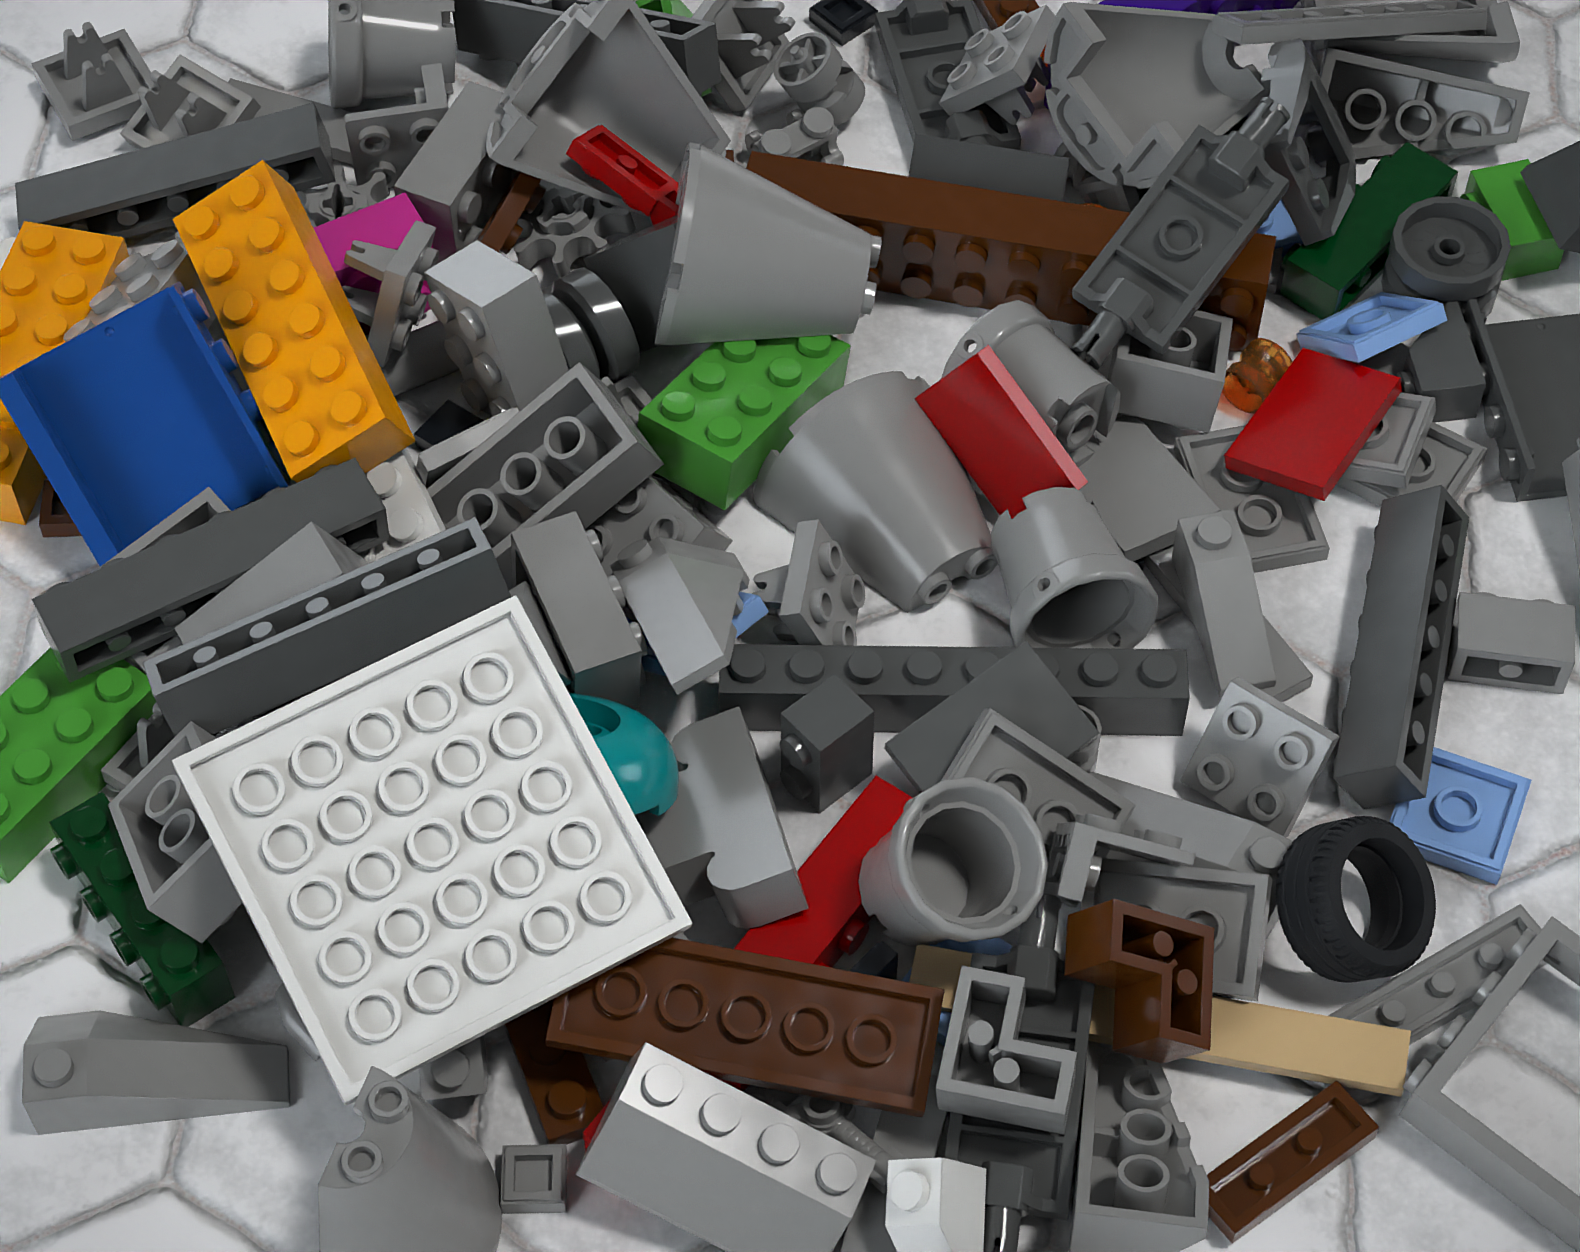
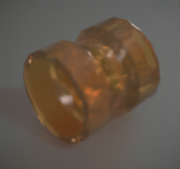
M1257 338L1252 340L1240 354L1239 362L1232 363L1226 370L1225 383L1222 389L1223 395L1236 408L1246 413L1255 414L1291 365L1292 359L1281 346L1269 339Z

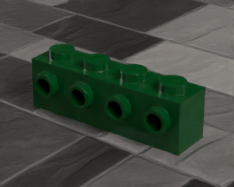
M102 791L49 822L58 842V845L52 847L50 852L64 876L68 880L77 876L84 886V889L79 891V894L95 921L98 923L106 918L114 930L113 933L109 934V938L126 966L134 962L139 966L145 975L139 979V982L156 1010L159 1011L166 1006L178 1025L189 1027L236 998L225 965L207 939L200 943L147 910L108 807L110 801Z

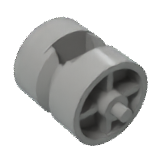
M810 32L796 37L781 50L775 61L774 76L788 95L796 101L804 114L807 110L814 107L825 108L833 115L834 125L838 126L846 122L858 111L865 97V86L851 66L842 60L840 52L829 38L822 33Z

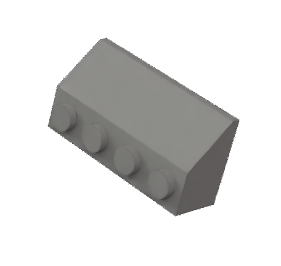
M645 1042L629 1060L575 1175L726 1252H832L855 1213L877 1160Z

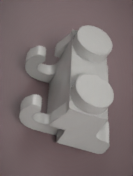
M811 108L806 111L804 117L800 109H795L786 116L788 126L782 129L768 130L763 134L762 139L758 130H754L745 136V144L749 154H751V151L797 158L804 153L812 157L820 152L824 157L821 159V162L836 165L844 164V156L836 143L839 130L834 125L833 115L825 108Z

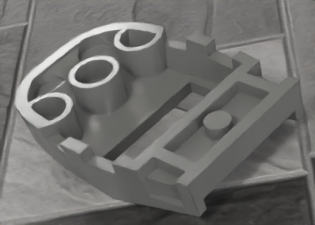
M1298 38L1276 42L1271 46L1268 54L1271 68L1262 70L1260 82L1264 90L1270 89L1269 98L1274 100L1269 109L1273 111L1279 103L1290 114L1289 121L1281 127L1265 148L1264 160L1272 170L1289 180V188L1282 197V201L1304 245L1307 246L1334 236L1355 196L1356 161L1350 140L1302 39ZM1313 122L1316 124L1308 128L1307 136L1310 151L1315 162L1321 168L1326 167V176L1323 178H1314L1309 168V154L1302 137H1294L1298 125L1304 126Z

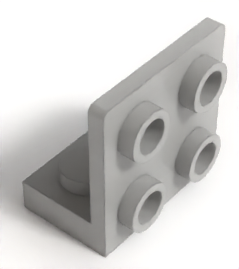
M441 63L421 66L424 87L414 88L416 104L349 113L344 116L357 186L369 182L376 172H383L386 175L387 187L394 188L398 179L448 111Z
M652 473L585 529V531L593 529L599 539L604 558L601 565L607 577L614 575L610 564L618 560V554L628 545L639 540H647L649 542L660 536L725 551L733 541L655 473ZM624 596L625 606H627L632 611Z
M1088 813L1085 816L1076 814L1074 822L1057 823L1048 858V870L1043 895L1050 894L1057 896L1061 900L1082 902L1084 891L1093 892L1102 864V856L1094 854L1096 846L1177 866H1193L1196 853L1181 850L1182 838L1146 829L1145 831L1135 830L1132 837L1120 834L1122 826L1120 821Z

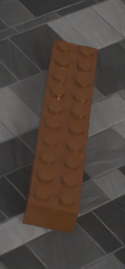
M751 151L746 169L866 231L870 235L881 237L882 242L876 268L869 267L867 281L876 283L877 291L990 310L1000 304L1020 300L1035 306L1049 320L1061 321L1071 325L1089 326L1098 315L1073 299L1072 289L1130 215V212ZM1255 233L1198 308L1199 311L1233 318L1229 351L1255 354L1277 236Z

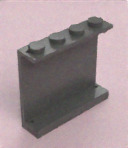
M1470 299L1467 303L1464 321L1486 382L1482 397L1485 408L1484 425L1488 437L1495 438L1499 448L1501 476L1504 481H1510L1517 502L1567 496L1562 462L1579 450L1576 440L1580 437V314L1485 324L1487 320L1485 312L1481 313L1477 299Z

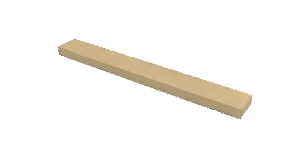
M923 944L917 945L909 983L945 989L941 1011L952 1013L962 965L970 967L972 953ZM1095 984L1089 1041L1113 1045L1115 989ZM1212 996L1210 1051L1185 1058L1332 1084L1337 1080L1343 1087L1401 1097L1404 1091L1403 1085L1405 1084L1411 1030Z

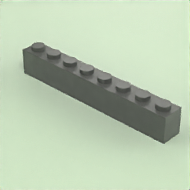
M734 644L730 664L719 670V713L739 706L749 731H781V712L830 676L836 674L875 711L874 732L900 733L1017 647ZM1033 648L1076 704L1090 709L1099 718L1102 727L1101 735L1183 736L1190 700L1186 649Z

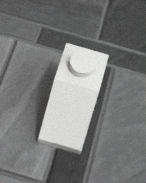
M946 1158L888 1160L885 1227L897 1252H983L986 1168Z

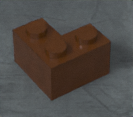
M1111 899L1068 915L1064 976L1115 989L1112 1051L1162 1064L1210 1051L1214 927L1117 899Z

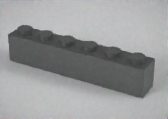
M454 0L455 12L452 13L457 48L460 51L479 54V58L482 60L502 59L516 62V65L519 67L543 34L570 6L576 2L582 8H585L594 0ZM640 8L700 96H702V92L722 82L716 23Z
M312 102L15 183L18 229L20 231L23 222L27 221L128 238L175 225L173 218L261 160H264L290 183L296 192L335 182L329 135L315 103Z
M356 458L339 465L326 466L305 480L286 488L273 489L257 501L234 511L218 513L202 525L181 534L163 537L154 546L126 558L113 559L105 563L97 571L71 582L58 583L49 588L44 594L33 598L32 602L41 630L69 683L178 635L174 629L176 626L311 521L357 554L390 540L386 508Z
M1442 485L1382 500L1378 525L1374 530L1375 544L1371 566L1366 575L1367 589L1363 612L1358 620L1359 634L1355 657L1350 665L1351 680L1346 707L1342 711V731L1339 748L1333 761V778L1363 809L1426 798L1469 516Z
M476 517L151 658L143 662L153 696L174 736L190 721L215 736L226 728L251 717L266 714L276 706L310 691H317L337 679L365 668L511 598V594L492 548Z

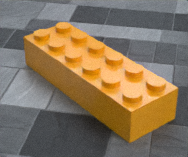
M261 160L173 218L174 224L292 480L298 483L313 476L317 471L326 466L339 465L353 458H356L364 473H367L416 442L295 188L264 160Z
M27 221L23 222L0 270V377L65 343L63 339L64 334L74 324L83 320L92 309L89 306L91 299L101 290L111 285L117 277L114 273L115 268L124 259L129 257L123 237ZM0 399V521L26 525L47 476Z

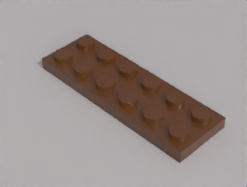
M672 937L554 998L546 1035V1046L629 1062L644 1043L647 1042L717 1079L922 1118L926 1108L945 989Z

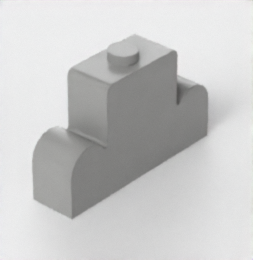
M737 706L702 719L681 729L671 742L679 769V787L676 801L660 816L649 813V810L636 814L635 817L683 906L685 907L716 895L728 922L737 928L744 929L760 927L808 909L809 907L755 743L740 707Z

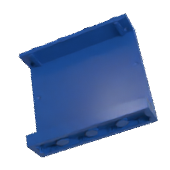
M180 281L0 377V399L99 566L105 564L207 487H210L231 511H234L278 486L280 488L288 487L292 480L274 441H271L260 422L263 420V417L250 388L243 391L232 371L239 368L232 351L223 338L214 341L203 322L210 318L203 300L193 288L186 291Z

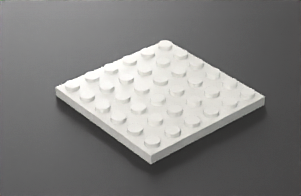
M516 595L172 760L173 766L345 1106L356 1101L371 1066L385 1071L397 1080L689 929L692 925L688 913Z

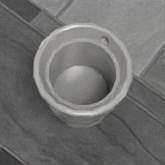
M328 0L329 92L331 106L333 108L356 107L361 104L363 99L415 95L414 88L424 87L421 66L437 63L442 64L446 94H453L452 83H455L456 36L455 27L450 23V12H455L454 0Z
M1020 300L996 306L979 318L959 340L946 362L941 379L989 344L1077 467H1080L1095 453V451L1085 445L1095 430L1107 437L1114 425L1120 408L1121 394L1118 388L1112 385L1105 376L1100 374L1055 335L1049 319L1035 306ZM976 343L974 351L969 353V345Z
M1052 487L1023 497L1022 499L1027 509L1018 513L1013 519H1011L1008 509L1003 512L991 531V548L998 562L1011 606L1010 633L1014 647H1018L1027 641L1032 648L1133 649L1147 636L1157 618L1158 595L1139 565L1126 559L1103 522L1093 500L1091 504L1088 503L1083 492L1075 488ZM1121 639L1119 646L1115 647L1117 641Z
M974 777L942 780L908 800L904 805V812L893 826V829L883 836L876 846L870 848L863 858L858 883L864 909L869 917L876 914L880 923L888 928L883 933L890 939L912 947L922 944L936 945L949 939L958 942H969L1002 937L1027 921L1043 896L1048 870L1043 835L1027 807L1002 786Z

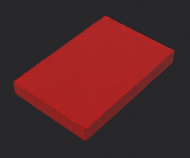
M989 344L914 398L999 515L1008 509L1011 519H1013L1018 513L1027 509L1022 498L1033 492L1052 487L1080 490L1088 483V480Z
M1302 348L1224 454L1226 469L1325 501L1402 392L1401 377Z

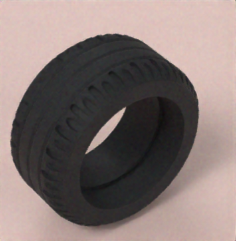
M1354 816L1311 827L1294 839L1287 848V852L1283 855V861L1280 863V870H1278L1277 874L1278 879L1276 880L1277 912L1288 943L1298 958L1303 961L1304 965L1310 967L1313 972L1326 979L1352 983L1394 976L1408 969L1421 957V954L1424 953L1426 946L1429 944L1434 928L1436 914L1435 889L1427 863L1418 847L1399 827L1378 817ZM1346 859L1360 873L1369 895L1371 917L1365 940L1359 936L1351 925L1343 905L1341 877Z

